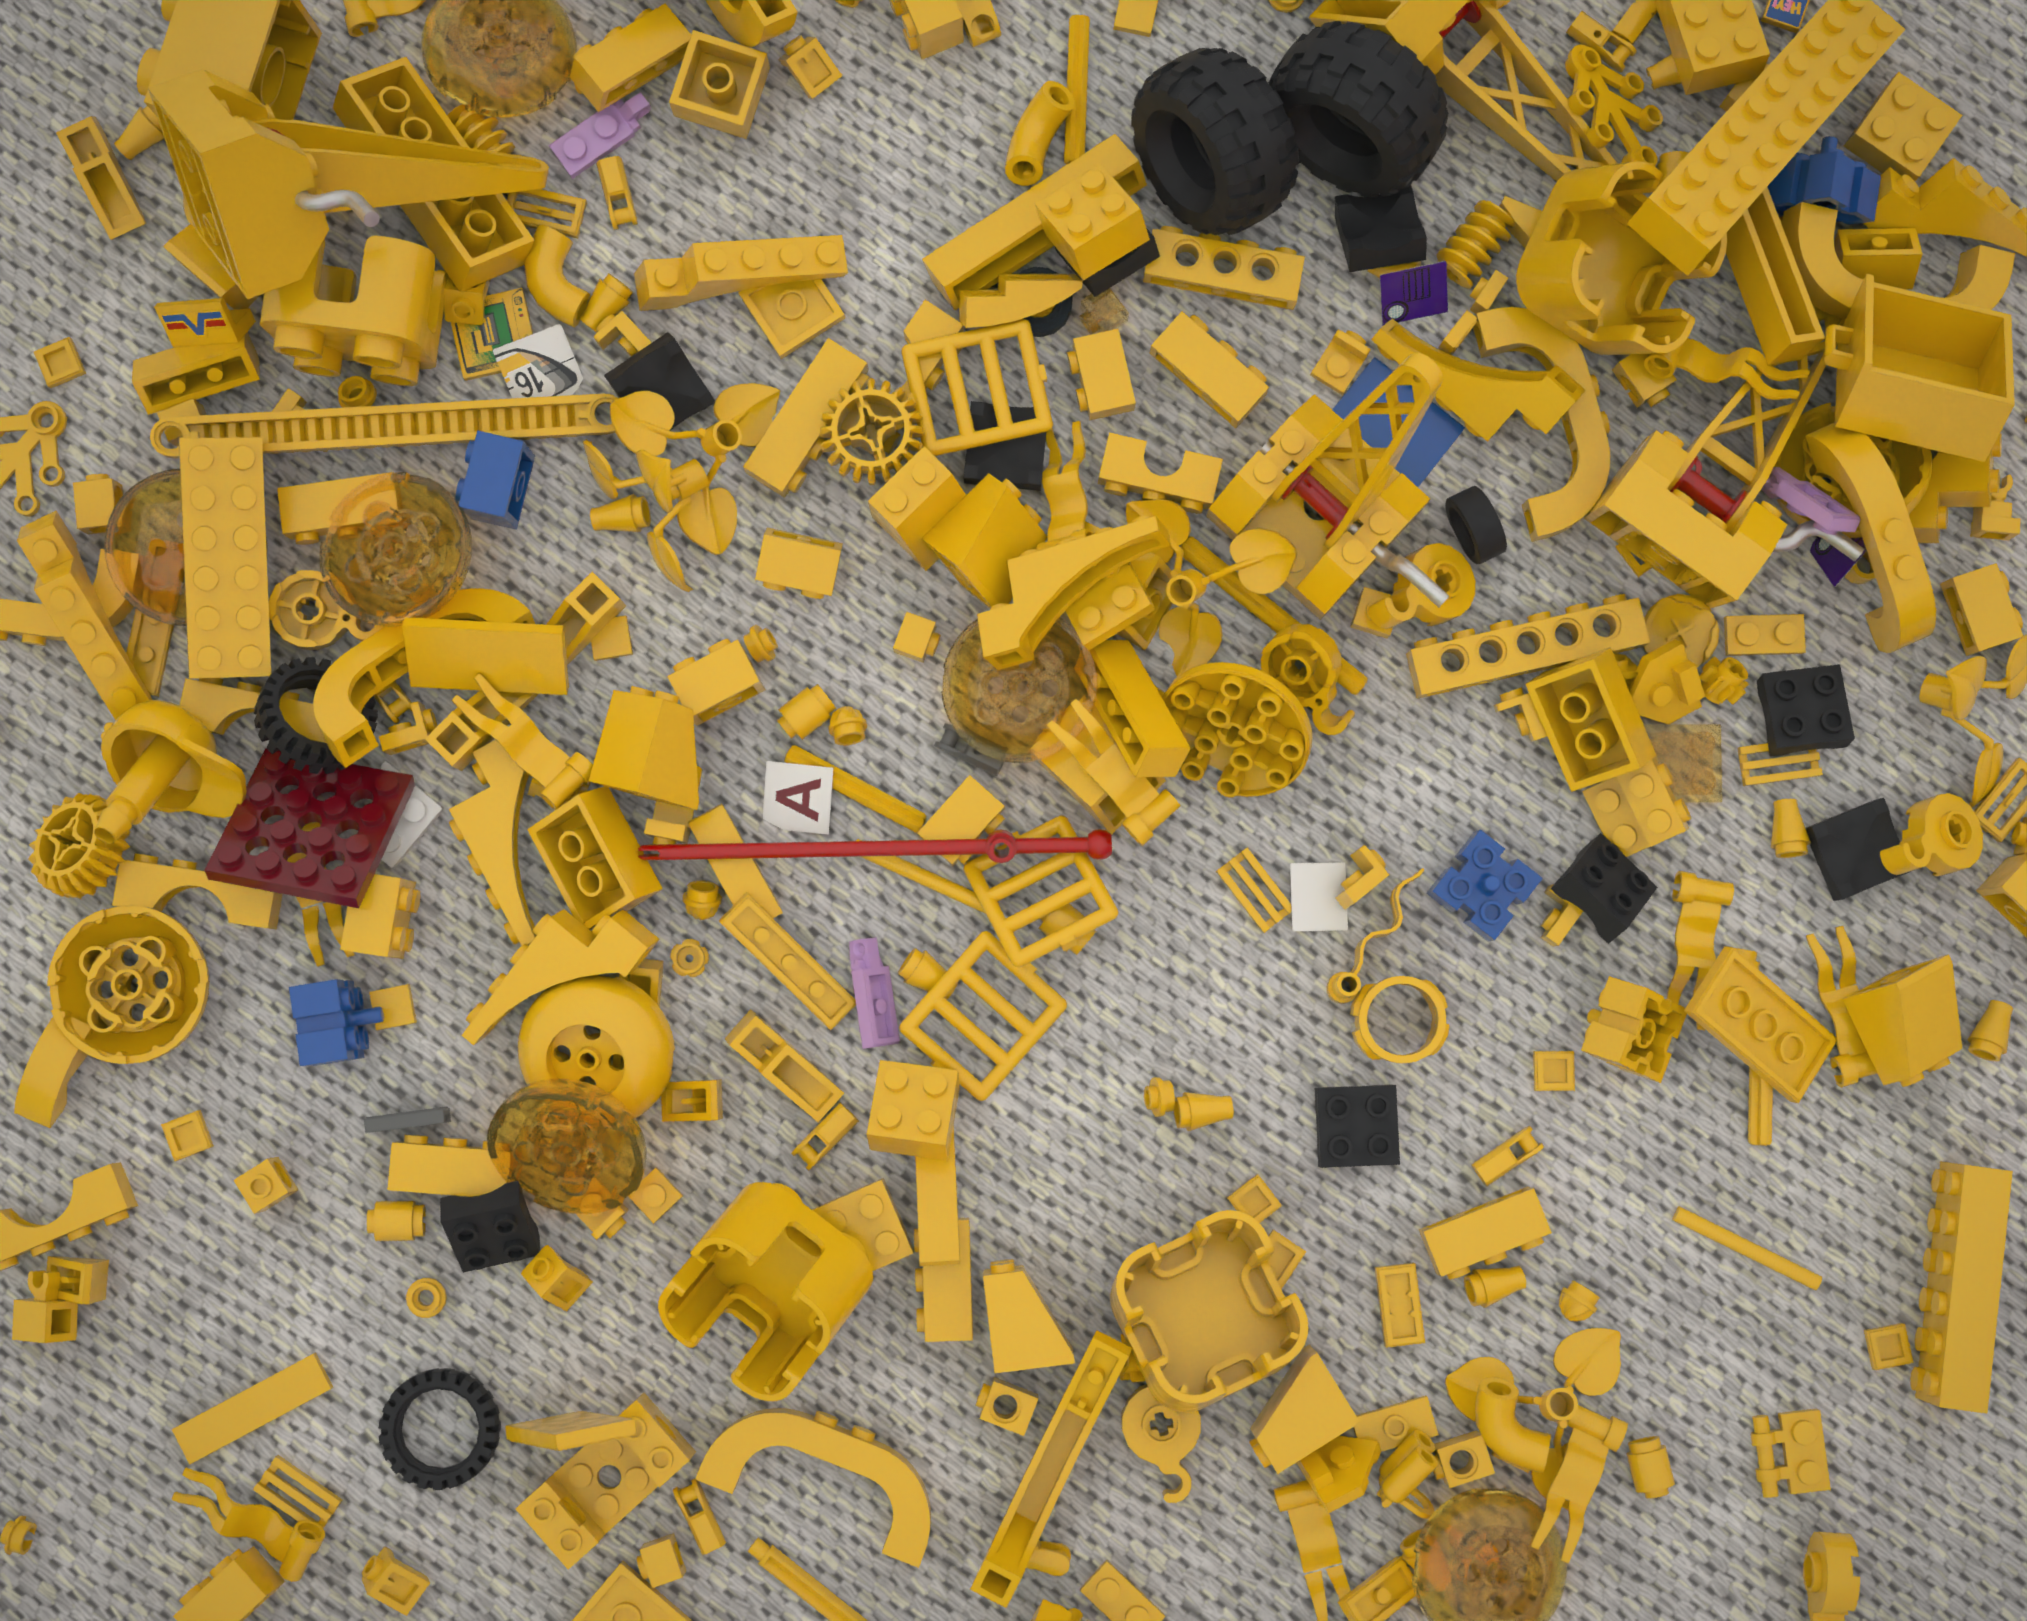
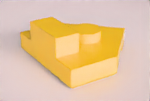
M1674 639L1642 656L1636 669L1638 675L1630 690L1640 716L1669 725L1702 707L1700 699L1704 698L1705 694L1696 665L1688 660L1681 641Z
M1338 1436L1296 1462V1464L1329 1514L1365 1494L1369 1484L1368 1476L1373 1464L1378 1461L1381 1447L1379 1441Z

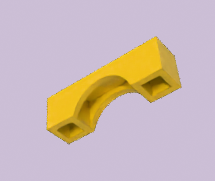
M925 299L903 332L904 338L909 344L964 332V325ZM961 348V349H956V350H957V354L960 353V351L962 350V348ZM941 353L919 357L925 390L928 388L933 391L945 373L944 370L940 369L944 364ZM908 381L901 387L905 391L901 403L907 400V394L910 393ZM869 403L872 412L877 416L887 417L891 415L892 418L899 417L895 411L885 405ZM858 408L853 409L845 417L840 428L841 435L847 434V429L856 426L859 422L860 414ZM865 416L867 423L866 434L862 436L865 437L868 434L869 439H873L875 447L879 448L876 439L878 437L877 431L882 428L878 427L875 429V425H871L869 417ZM896 430V435L887 438L884 443V451L888 454L894 450L901 438V434L897 432L898 430ZM861 447V448H863L864 450H866L867 452H869L870 454H872L869 449H867V448H865V447Z
M185 678L179 706L186 709L202 722L211 733L224 735L229 726L238 718L254 712L261 692V686L245 682H238L237 688L222 686L224 680L222 678H199L198 681ZM289 691L285 692L281 696L279 703L285 721L297 733L306 738L326 743L316 721L313 704L298 701L300 694Z
M134 853L133 861L125 860V862L119 863L112 906L137 905L162 912L167 903L176 894L189 888L202 887L212 892L222 902L229 923L277 930L283 894L208 880L205 871L196 870L197 862L173 859L172 866L158 864L159 857Z
M122 1163L108 1164L73 1179V1192L68 1207L60 1217L47 1225L28 1222L21 1218L12 1208L0 1210V1271L18 1265L17 1256L29 1251L32 1257H36L56 1249L54 1241L67 1236L69 1242L90 1235L93 1233L91 1225L103 1220L107 1227L128 1219L129 1214L127 1210L137 1207L138 1204Z

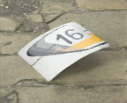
M561 324L493 350L512 398L573 395L583 380Z

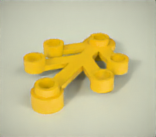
M1582 44L1574 46L1569 51L1568 58L1565 61L1566 71L1574 80L1573 92L1568 98V105L1577 115H1584L1594 106L1592 125L1587 131L1589 142L1594 147L1601 149L1613 140L1614 132L1608 124L1610 120L1628 152L1622 158L1621 163L1642 161L1656 167L1658 162L1656 153L1650 147L1640 145L1625 117L1636 122L1644 131L1651 132L1663 122L1661 111L1654 105H1647L1642 109L1610 91L1606 85L1607 83L1618 89L1623 97L1633 99L1644 90L1642 78L1634 72H1629L1622 76L1603 65L1600 55L1595 49ZM1589 86L1591 87L1592 91L1594 92V94H1595V96H1596L1595 98H1594L1593 94L1589 91Z
M42 401L35 404L26 415L0 417V437L5 432L26 431L17 443L0 444V489L15 473L17 496L14 500V508L18 513L27 517L35 515L40 509V501L34 495L31 452L39 443L41 444L43 466L39 470L40 480L50 487H56L65 479L64 469L59 465L57 437L66 428L67 416L58 404L51 401ZM51 414L54 419L53 424L47 428L43 427L41 424L42 418L45 415ZM51 468H56L58 471L57 478L53 481H48L46 479V472ZM25 498H31L33 501V506L28 511H23L21 508V502Z

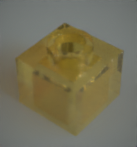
M1110 288L1096 297L1091 293L1081 300L1080 310L1082 314L1079 318L1090 334L1118 329L1128 322L1129 312Z

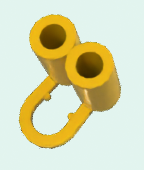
M1414 1430L1380 1465L1378 1482L1380 1490L1377 1492V1495L1381 1498L1384 1508L1389 1507L1393 1502L1400 1503L1416 1516L1428 1519L1434 1514L1433 1504L1417 1487L1438 1467V1462L1432 1454L1436 1448L1433 1441L1421 1430ZM1410 1494L1422 1504L1423 1508L1407 1497Z

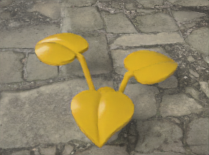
M756 383L731 386L723 390L715 400L713 410L715 417L719 420L717 423L706 429L699 428L698 430L682 432L669 431L674 424V412L669 402L663 396L651 391H638L612 401L610 405L611 422L620 441L635 454L639 450H645L654 456H658L665 451L667 438L672 440L700 438L704 451L708 455L715 457V461L707 474L710 486L721 464L726 461L725 454L736 449L739 445L744 447H755L758 445L772 423V417L776 413L780 390ZM708 486L690 496L692 503L684 506L679 511L677 520L681 530L691 541L714 555H720L727 549L734 536L737 525V506L733 496L727 489L714 488L709 491Z
M587 439L582 441L591 473L598 486L610 499L618 498L617 489L643 483H647L652 488L658 504L667 512V515L654 527L653 532L647 533L651 555L657 567L670 582L686 592L692 591L693 589L685 583L681 566L674 550L664 539L663 530L684 506L692 503L691 495L709 486L707 475L701 464L696 459H692L672 469L670 467V459L656 457L645 450H639L636 452V458L642 476L620 480L613 476L610 464L602 453L592 445V441ZM678 498L679 502L673 507L672 501Z
M1166 499L1130 501L1126 504L1127 524H1130L1137 517L1156 516L1169 531L1171 545L1151 553L1161 557L1165 563L1170 561L1174 553H1176L1174 569L1170 572L1172 578L1167 583L1166 593L1169 600L1178 607L1169 610L1162 617L1159 625V637L1169 644L1174 652L1172 666L1178 677L1188 669L1207 664L1217 653L1222 642L1223 633L1219 619L1209 612L1199 613V605L1194 603V601L1204 595L1207 584L1238 570L1239 581L1244 588L1256 594L1271 593L1281 587L1287 580L1297 557V551L1295 546L1286 537L1275 531L1262 528L1249 529L1236 536L1230 544V554L1235 564L1205 577L1194 569L1182 572L1184 552L1179 545L1188 540L1191 532L1189 517L1185 510L1177 503Z
M2027 634L2023 635L2024 637H2021L2011 650L2006 666V676L2000 681H1984L1987 660L1985 657L1975 656L1946 671L1947 677L1929 673L1925 677L1920 689V702L1942 708V716L1951 718L1984 743L1985 749L1981 752L1976 766L1973 796L1969 804L1971 808L1982 801L1997 782L2002 769L2004 752L2001 743L1994 744L1992 738L1964 718L1971 712L1980 688H2006V698L2009 699L2016 698L2024 690L2027 684Z
M1591 1328L1567 1336L1557 1346L1553 1357V1364L1557 1372L1567 1377L1564 1382V1388L1547 1390L1541 1397L1518 1396L1517 1403L1539 1405L1540 1412L1546 1419L1557 1422L1553 1439L1554 1448H1549L1544 1472L1531 1471L1533 1484L1545 1499L1566 1453L1568 1442L1563 1446L1561 1445L1564 1428L1568 1425L1566 1420L1571 1419L1578 1410V1400L1573 1393L1572 1384L1581 1394L1596 1396L1608 1392L1617 1382L1621 1367V1334L1617 1330ZM1493 1357L1472 1359L1448 1374L1445 1378V1386L1451 1401L1464 1416L1476 1422L1475 1400L1481 1380L1495 1377L1514 1384L1511 1370L1499 1359ZM1565 1500L1562 1508L1568 1510L1569 1501Z

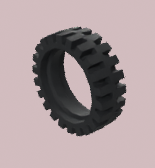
M306 657L303 663L300 658L291 660L289 665L286 663L280 665L276 672L273 671L269 676L255 705V728H260L258 736L262 742L269 740L267 750L271 754L278 750L281 752L278 760L284 764L291 758L295 761L294 769L302 771L305 765H309V773L318 774L322 767L325 774L334 773L337 767L340 771L345 769V767L334 757L327 743L310 740L297 733L285 721L279 707L281 696L289 690L301 688L316 690L322 676L331 666V660L323 658L319 665H317L315 657ZM374 696L367 701L361 712L368 720L373 734L377 726L375 722L378 718V710L374 709L376 704Z
M451 1368L431 1369L412 1376L391 1394L390 1399L382 1410L383 1416L379 1420L378 1429H381V1434L378 1436L379 1444L384 1447L382 1454L385 1460H389L392 1464L390 1468L395 1474L400 1473L403 1476L402 1480L409 1484L415 1483L418 1488L451 1489L475 1477L493 1457L500 1439V1412L498 1406L493 1401L494 1397L491 1392L483 1387L484 1384L481 1381L472 1378L471 1374ZM436 1389L453 1391L465 1398L474 1409L479 1425L477 1443L470 1455L459 1464L445 1468L428 1466L416 1459L406 1447L402 1433L404 1414L411 1402L422 1393Z

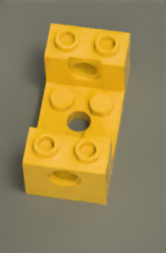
M645 1392L618 1415L619 1417L635 1419L636 1434L634 1436L582 1447L515 1508L568 1570L597 1545L608 1531L657 1487L660 1488L688 1463L696 1453L694 1448ZM612 1465L618 1468L621 1473V1481L617 1486L606 1487L601 1483L599 1472L602 1467Z

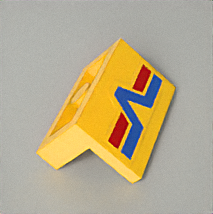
M224 298L162 302L154 306L173 347L238 343L256 322L250 308L229 310Z

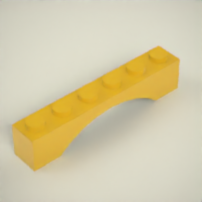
M593 572L563 600L546 624L564 626L567 665L626 607L625 603ZM483 691L477 692L466 701L486 717L499 721L506 726L509 724L508 720L491 705ZM498 692L503 698L518 706L521 710L538 695L535 693ZM458 707L425 738L452 767L463 771L475 759L473 751L494 739L491 735L476 727Z

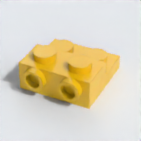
M1656 757L1641 769L1605 780L1582 791L1602 834L1611 843L1616 845L1626 857L1689 829L1687 821L1692 819L1683 799L1676 800L1672 793L1670 785L1674 784V780L1670 770L1665 763L1659 764Z

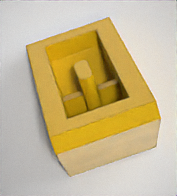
M722 1079L669 1082L661 1095L662 1122L713 1121L723 1119Z
M48 1256L46 1272H60L61 1276L58 1299L78 1304H92L106 1299L109 1260Z

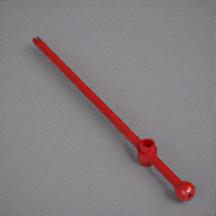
M1000 829L990 833L987 839L641 845L638 851H658L660 854H643L638 857L642 860L987 854L996 863H1006L1013 859L1015 854L1088 853L1093 859L1103 860L1112 855V835L1106 830L1098 829L1090 832L1088 837L1015 838L1009 831ZM998 843H1005L1006 845H1008L1003 850H998L995 848V845Z

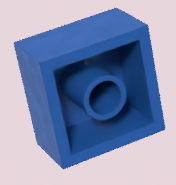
M477 430L475 441H469L465 453V462L469 464L466 478H460L456 488L455 499L459 501L458 507L472 520L517 530L535 454L524 441Z

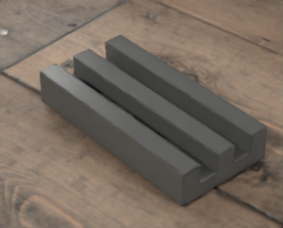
M447 1106L366 1117L364 1119L365 1133L451 1122L450 1108Z

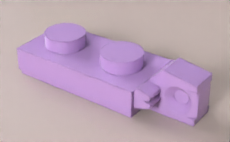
M641 92L625 103L620 99L602 111H597L551 143L549 147L573 179L594 165L598 160L635 136L634 133L641 128L637 120L649 113L651 106Z
M1780 467L1773 468L1761 489L1770 499H1783L1786 501V507L1790 511L1798 515L1807 516L1815 521L1813 526L1826 534L1836 535L1837 531L1855 532L1861 521L1860 516L1808 481H1799Z
M877 938L850 941L851 973L862 1048L899 1044L900 1038L889 966H883L879 956Z

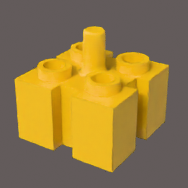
M1609 976L1605 988L1599 996L1598 1006L1603 1010L1591 1009L1587 1014V1021L1591 1025L1586 1030L1581 1051L1607 1061L1606 1063L1623 1071L1661 1083L1672 1055L1667 1052L1672 1037L1678 1039L1687 1013L1684 1012L1685 1007L1671 1000L1664 999V996L1649 988Z

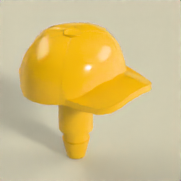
M150 700L130 707L114 723L108 722L104 725V732L101 734L102 757L106 762L109 774L117 786L107 798V808L103 809L94 830L95 836L103 843H114L132 828V825L141 823L151 809L167 813L190 811L210 817L226 818L232 816L237 804H242L247 790L246 779L242 769L217 754L214 735L202 722L183 707L172 702Z

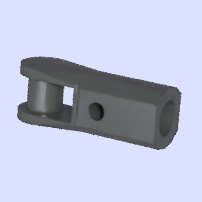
M944 724L945 732L941 741L935 742V747L998 776L1007 758V751L950 724ZM959 737L969 741L964 753L954 749Z

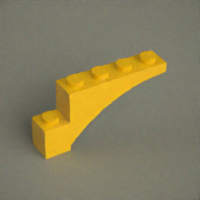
M1952 158L1920 187L1910 176L1906 174L1901 176L1891 167L1880 175L1881 180L1874 222L1863 223L1869 229L1916 228L1917 234L1962 236L1999 245L2027 257V208L2020 209L2011 202L2003 189L1998 186L1993 188L1987 184L1973 166L1967 165L1965 167L1955 158Z
M830 235L692 243L682 258L643 260L635 271L634 278L639 311L677 308L699 300L763 286L844 277L848 273L843 236Z
M1394 319L1389 320L1371 339L1378 345L1379 352L1385 358L1396 361L1399 365L1413 353H1422L1433 359L1443 375L1442 384L1435 395L1437 403L1443 409L1454 412L1464 421V425L1469 432L1477 437L1484 438L1487 442L1516 410L1522 413L1524 421L1530 427L1547 434L1586 391L1557 364L1552 370L1545 371L1508 370L1480 365L1460 359L1433 347L1413 335Z
M2002 433L1999 434L1985 462L1938 452L1933 458L1928 488L1919 504L1909 514L1918 543H1939L1940 529H1947L1948 507H1991V494L1999 493L2000 471L1999 469H1993L1994 457H2001Z
M57 510L22 526L17 542L37 573L34 591L114 719L116 720L130 707L138 703L153 700L123 649L89 579L78 552L77 543Z
M1141 516L1133 519L1130 524L1116 528H1101L1096 530L1093 535L1080 539H1064L1059 541L1056 546L1043 550H1027L1021 553L1020 557L1007 560L1014 603L996 604L989 611L977 614L983 657L997 670L1035 660L1034 651L1056 620L1076 599L1099 580L1119 567L1147 553L1171 545L1168 529L1156 516Z
M494 740L472 752L477 761L472 764L475 774L482 785L489 783L490 787L450 808L449 811L454 819L449 821V825L456 838L460 842L465 840L472 853L467 855V858L477 876L483 874L490 888L486 889L485 892L495 910L500 908L503 910L508 920L504 924V928L514 945L520 943L522 946L526 943L529 946L537 935L532 932L535 925L523 892L518 860L520 810L529 774L523 771L510 758L504 748Z
M565 909L553 916L547 913L532 930L537 936L528 946L524 943L510 959L514 966L507 975L501 973L490 985L488 992L492 995L485 1005L482 1002L478 1003L466 1017V1021L470 1024L461 1036L472 1045H475L485 1038L503 1017L519 1003L553 985L579 977L605 973H620L623 977H627L641 965L660 939L624 909L612 917L608 914L603 916L592 931Z

